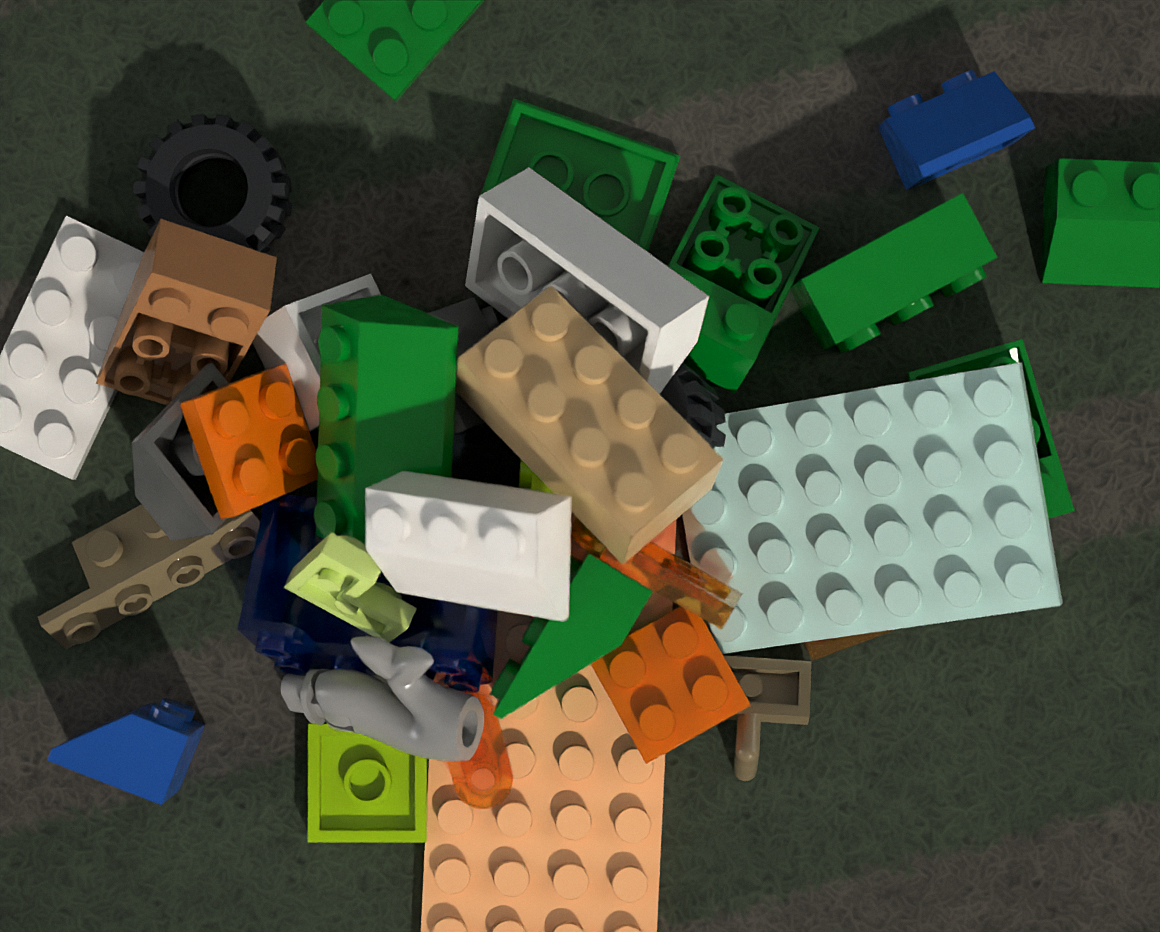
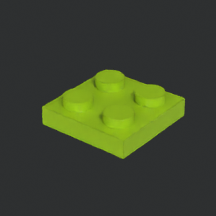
M326 721L322 725L309 722L308 842L426 843L428 758L402 752L362 734L334 730L328 727Z

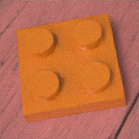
M286 363L267 368L179 403L220 519L235 517L318 480L315 458L316 448Z
M692 600L628 635L621 646L591 664L646 764L751 706Z

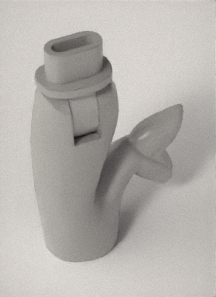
M370 636L355 637L351 640L352 647L360 659L374 673L385 678L388 685L366 673L347 669H312L307 672L306 676L286 674L282 679L281 694L289 710L304 713L310 723L322 725L326 721L328 727L334 730L362 734L402 752L433 760H470L479 746L484 727V711L480 700L471 694L443 686L428 678L424 673L429 669L434 660L430 653L421 648L411 646L399 648L382 638Z

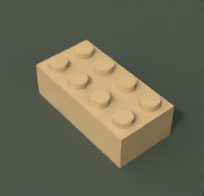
M549 286L458 358L455 391L554 494L571 496V511L622 564L713 488L724 459L552 286Z

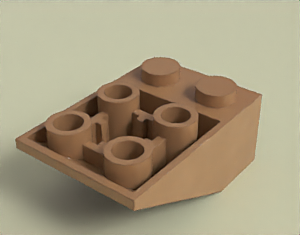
M160 219L141 258L98 373L96 384L164 405H168L207 364L213 363L229 384L270 312L277 257Z

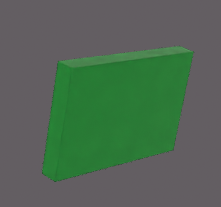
M513 99L481 194L525 169L531 168L648 252L681 156Z

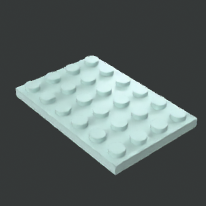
M1022 363L726 413V422L717 425V429L726 434L724 447L714 448L724 460L713 488L682 514L698 610L722 654L1061 606L1063 603Z

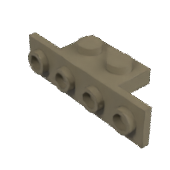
M141 504L72 542L90 589L38 616L41 627L65 649L76 644L88 642L94 639L101 630L127 616L145 611L154 601L180 587L195 584L204 574L229 560L248 555L257 545L272 538V535L258 514L251 509L235 517L227 518L212 535L171 541Z

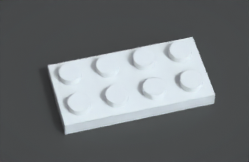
M68 216L65 217L0 354V446L65 477L76 480L118 391L96 384L144 252Z

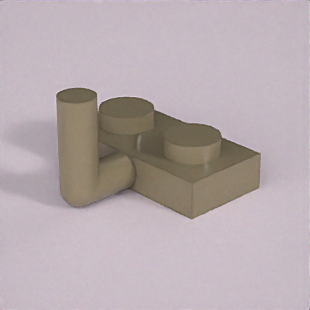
M724 656L751 704L750 707L727 719L737 720L734 774L739 780L750 781L757 773L761 722L808 725L812 661Z

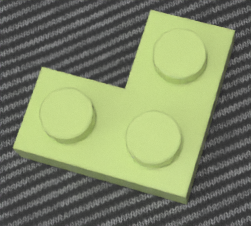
M333 533L326 536L293 567L284 585L285 589L373 637L382 638L389 643L408 629L417 609L403 601L401 594L396 592L394 588L376 582L381 570L367 552L365 544L352 537L337 536Z

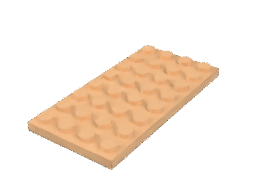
M571 511L570 555L581 560L585 552L589 550L645 583L653 591L628 635L671 612L673 605L677 519L622 564ZM437 599L433 681L477 697L484 711V727L479 746L470 760L441 761L429 759L427 842L425 843L421 932H657L665 754L648 764L645 763L591 664L506 717L500 719L493 715L498 699L490 695L491 688L508 659L511 658L520 663L529 646L521 642L534 616Z

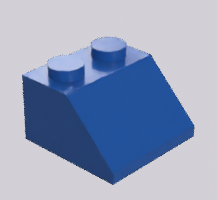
M974 69L969 70L942 83L941 86L944 93L923 102L920 93L887 108L891 117L885 119L878 128L906 191L1008 147L1035 129L1029 114L995 71L977 78Z
M162 698L160 705L149 703L59 744L51 749L47 761L162 805L181 789L206 724L193 719L196 710L175 700Z

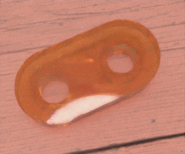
M464 689L460 691L477 697L482 704L484 711L483 732L479 746L470 760L447 762L453 785L459 798L473 808L489 809L502 803L509 795L513 784V768L500 719L493 715L495 704L486 694L478 690ZM478 769H487L493 774L495 782L488 789H479L472 782V774Z

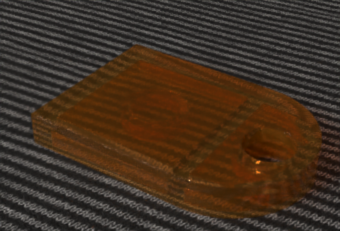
M577 517L571 525V538L585 550L721 630L743 594L652 541L622 564Z

